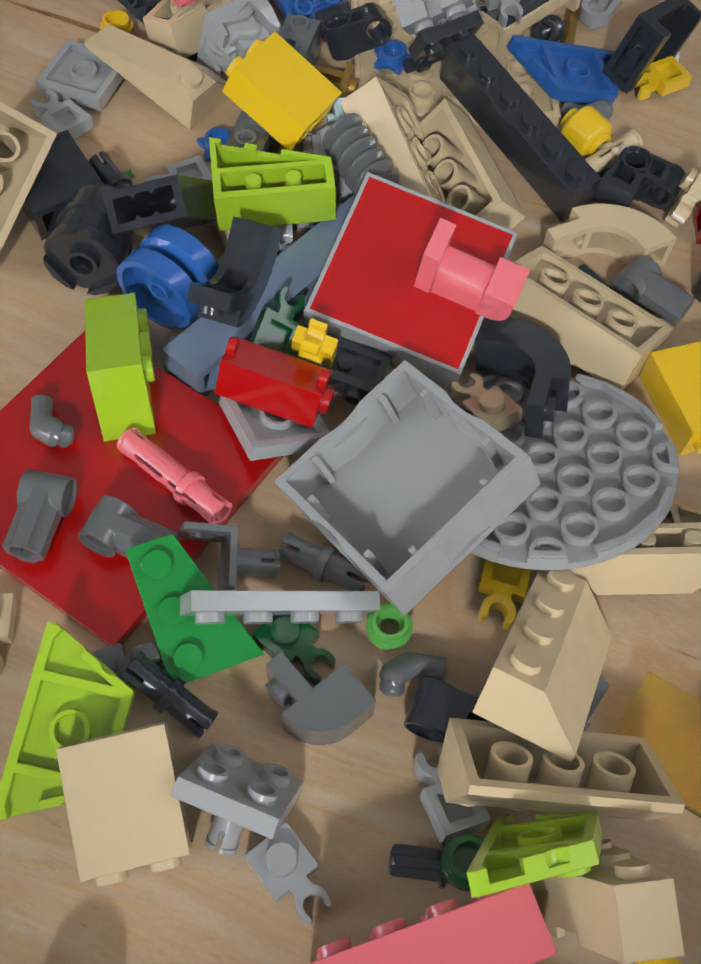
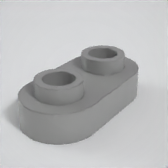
M583 0L579 19L590 29L604 27L609 24L621 6L622 0Z

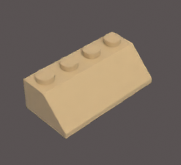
M444 99L420 122L424 137L420 138L419 141L424 149L430 152L433 161L427 166L428 170L433 172L439 180L446 204L511 230L525 218L523 211L471 119L448 100Z
M0 102V251L57 135L56 132Z
M543 246L536 248L513 262L529 269L530 272L509 317L520 319L542 328L563 346L572 366L579 367L594 378L614 385L621 390L635 380L642 371L650 352L657 351L673 329L668 324Z
M569 569L538 571L473 709V713L569 762H572L576 755L612 639L609 628L587 581L575 576Z
M460 718L449 719L437 767L446 803H455L467 807L477 805L509 808L514 811L532 810L558 813L598 811L599 817H608L614 820L633 819L648 821L683 813L685 803L645 737L583 731L576 755L572 762H569L492 722Z

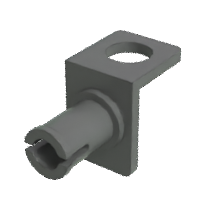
M187 521L177 530L180 539L221 543L219 591H233L236 586L237 575L276 579L279 574L280 564L274 563L275 560H280L279 550L240 548L239 543H237L238 526Z

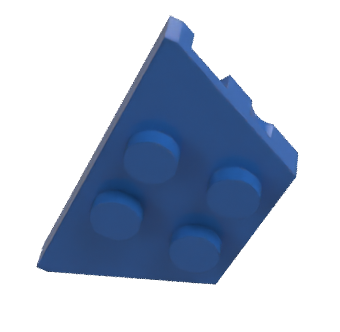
M516 35L512 36L507 45L511 54L552 99L585 104L604 99L608 100L612 105L618 96L619 87L602 72L615 51Z

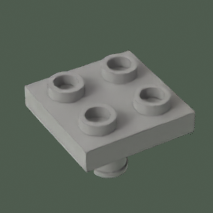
M211 744L177 777L171 797L214 814L210 831L205 839V845L214 851L218 840H220L222 844L218 854L233 855L237 852L243 828L273 839L297 802L304 781L292 777L291 771L281 765L274 763L263 765L246 758L245 753L235 746Z

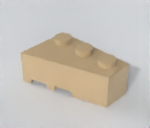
M161 0L143 17L149 42L185 58L191 57L199 49L204 14L232 0H197L191 5L180 7L170 0Z
M602 838L599 865L591 866L590 872L577 877L561 878L555 876L529 883L549 934L553 937H564V929L576 933L579 947L624 964L685 956L674 878L652 867L650 861L634 857L628 849L612 845L609 839Z

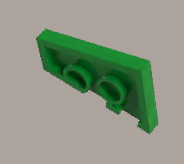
M173 534L125 549L166 672L175 679L177 676H180L188 683L264 655L235 615H225L224 624L210 625L195 624V616H180L181 595L191 590H216Z

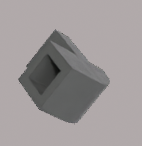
M282 652L266 663L267 679L269 681L265 684L267 691L280 707L290 706L282 713V727L289 735L303 743L329 745L339 742L351 735L374 715L376 700L344 663L314 688L311 687Z

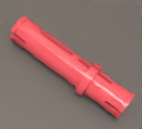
M135 427L132 430H126L117 442V449L173 493L174 500L183 506L188 505L210 524H221L228 517L232 509V503L212 490L205 483V478L196 471L191 472L183 467L177 460L155 445Z

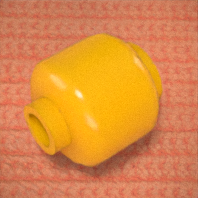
M584 106L580 109L573 108L561 120L563 127L560 132L584 159L596 153L601 144L612 142L613 140L611 137L613 131L611 123L593 106Z

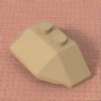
M672 505L659 527L635 548L605 562L569 570L575 576L587 581L591 591L597 595L692 594L701 588V510L681 505Z

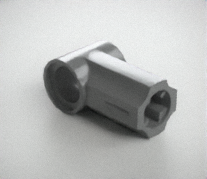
M644 255L635 257L611 281L610 286L613 291L636 305L638 303L673 326H676L684 318L696 299L663 278L661 268L657 262Z
M27 469L23 473L17 490L18 508L2 545L7 554L30 563L45 560L61 517H67L74 507L77 494V482L74 477L34 469Z
M107 495L100 498L78 533V539L86 547L106 557H113L116 553L127 557L125 549L169 534H173L178 542L180 540L178 532L138 516L136 511L124 501Z

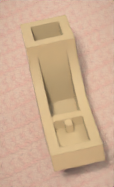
M587 204L572 208L567 223H560L547 229L543 247L564 260L585 253H601L612 256L627 266L635 257L644 255L652 258L659 266L666 264L677 237L662 223L638 210L613 204Z

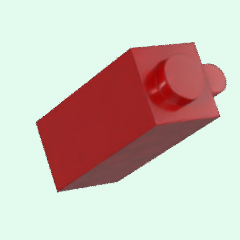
M231 336L228 340L225 354L220 360L214 394L313 428L319 413L327 415L331 406L335 390L328 388L333 371Z

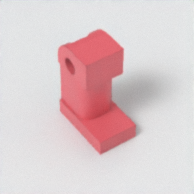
M440 218L423 254L414 287L442 296L476 311V314L496 321L506 320L517 302L530 270L500 257L495 266L449 246L456 224Z

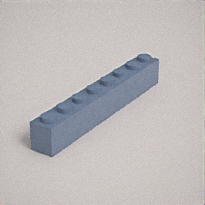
M352 196L346 202L336 206V220L321 221L313 224L306 234L293 244H289L282 249L275 259L269 281L256 309L243 325L233 327L198 316L196 321L181 334L171 337L161 349L166 373L206 397L216 388L220 360L225 354L229 338L233 336L249 341L261 310L266 307L274 310L273 298L277 290L285 286L289 287L285 294V301L290 306L293 305L295 297L301 294L305 296L304 305L300 311L295 313L293 321L299 319L304 314V309L355 197Z

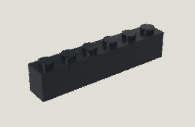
M471 34L445 46L440 80L561 222L569 219L572 208L592 204L602 178L477 36Z

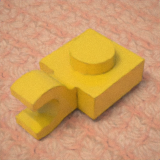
M311 318L309 328L297 326L292 338V354L314 363L331 367L337 353L338 339L326 335L328 324Z

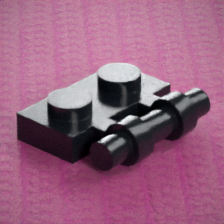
M479 11L421 31L408 48L411 57L403 60L404 71L407 74L414 71L421 73L429 70L432 64L442 62L445 46L471 34H476L482 27L484 22Z

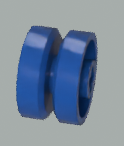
M157 225L139 244V249H134L117 267V280L124 294L135 293L138 309L146 308L150 320L170 330H184L197 317L200 304L186 300L190 283L208 282L215 275L219 265L210 251L191 234L172 225Z

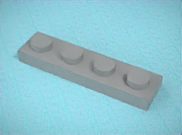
M191 590L180 596V616H195V624L200 625L224 624L225 615H243L244 624L273 623V615H290V623L292 624L318 623L319 615H335V623L364 622V614L380 610V591Z

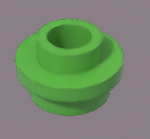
M392 604L380 605L379 611L371 612L368 615L366 633L369 640L376 647L383 650H396L406 645L411 638L413 622L409 613L403 616ZM385 623H392L398 631L394 634H386L380 627Z

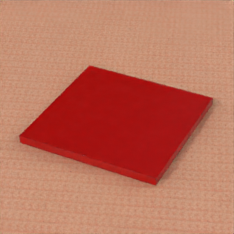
M84 331L0 410V568L109 647L118 643L123 644L147 617V613L128 558L117 553L113 557L98 554L86 547L78 539L79 531L100 498L104 495L118 498L131 506L138 516L176 532L187 521L209 522L188 505L183 506L174 500L173 493L167 487L138 466L131 458L117 449L118 440L104 442L86 372V335ZM153 365L155 381L149 382L156 434L145 436L177 460L183 467L191 472L196 471L205 478V483L212 490L232 503L231 512L221 523V525H226L284 456L250 461L221 406ZM43 394L53 399V417L61 420L62 424L71 425L75 431L74 439L70 446L67 448L59 447L58 445L50 447L32 436L30 433V412L33 396ZM27 469L74 477L77 482L76 500L71 513L67 517H61L45 560L37 561L36 563L21 561L17 557L7 554L2 547L18 508V485L23 473ZM179 540V543L193 562L210 543L208 541Z

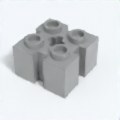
M393 0L402 29L409 35H413L414 39L423 30L475 11H479L481 17H483L478 0Z

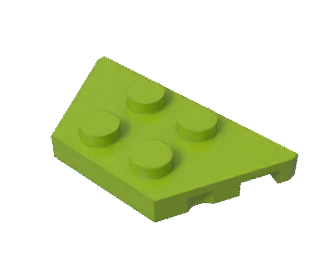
M47 621L0 781V820L65 804L56 749L66 744L126 730L136 690L57 623Z
M598 811L538 813L535 815L534 821L515 823L513 814L497 815L466 872L472 898L482 897L555 876L570 878L590 872L591 866L599 865L603 831Z

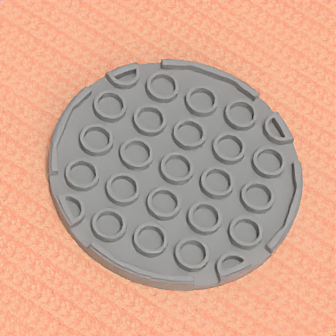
M577 374L576 378H570L567 412L557 411L554 422L546 421L542 439L528 437L524 435L526 403L530 390L522 382L510 376L496 379L494 375L482 378L483 387L486 390L497 385L522 408V421L499 433L530 456L541 485L470 553L511 567L532 570H567L602 563L618 557L646 540L659 527L673 503L677 488L679 463L675 445L672 441H669L668 436L662 429L663 423L647 406L614 385L586 375ZM469 383L462 387L469 388ZM450 392V393L448 394V396L451 398V400H452L454 403H456V402L452 399L451 392Z

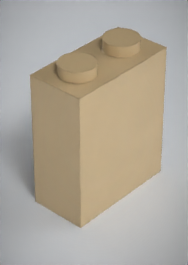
M167 721L66 744L56 749L80 883L95 879L96 886L111 885L129 877L128 870L149 865L150 872L165 871L181 865V857L190 855L192 844L184 803L171 797L178 773Z

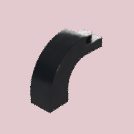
M233 216L225 253L215 275L205 283H190L186 300L200 304L197 316L233 327H240L250 318L269 281L283 229Z
M484 317L476 337V371L510 376L522 382L530 390L526 403L524 436L542 439L546 421L554 422L557 411L567 412L571 378L569 357L563 346L551 334L534 324L512 317L502 321Z

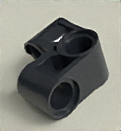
M343 1L314 12L316 20H320L322 40L326 43L331 58L336 61L348 60L357 54L383 46L388 42L392 34V27L383 9L376 3H366L349 10L347 2ZM379 21L375 28L367 29L370 23Z
M629 146L622 150L610 170H607L602 177L593 201L599 204L629 207L630 203L636 200L657 209H665L673 204L682 188L679 187V184L685 176V171L679 165L668 162L642 147Z

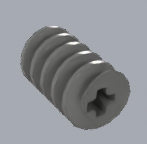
M351 113L339 118L329 127L322 140V148L331 157L333 165L337 167L340 176L345 179V183L352 191L353 196L356 197L367 172L398 184L399 175L397 172H392L393 166L391 162L385 160L383 150L377 148L378 143L374 137L369 136L370 131L367 126L362 125V119L359 114Z

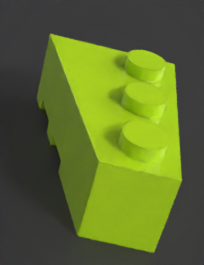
M209 137L213 195L219 231L230 230L233 216L270 226L336 220V187L331 157L282 149L280 154L258 151L257 145L245 143L244 148L222 145L221 139Z
M135 293L85 299L86 372L104 442L119 440L126 430H132L134 427L144 435L156 434L149 382L155 381L151 357L153 354L149 335V320L146 308L138 309Z

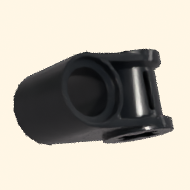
M424 677L419 682L403 725L408 731L421 738L444 743L450 718L488 720L473 713L479 697L458 690L444 681Z

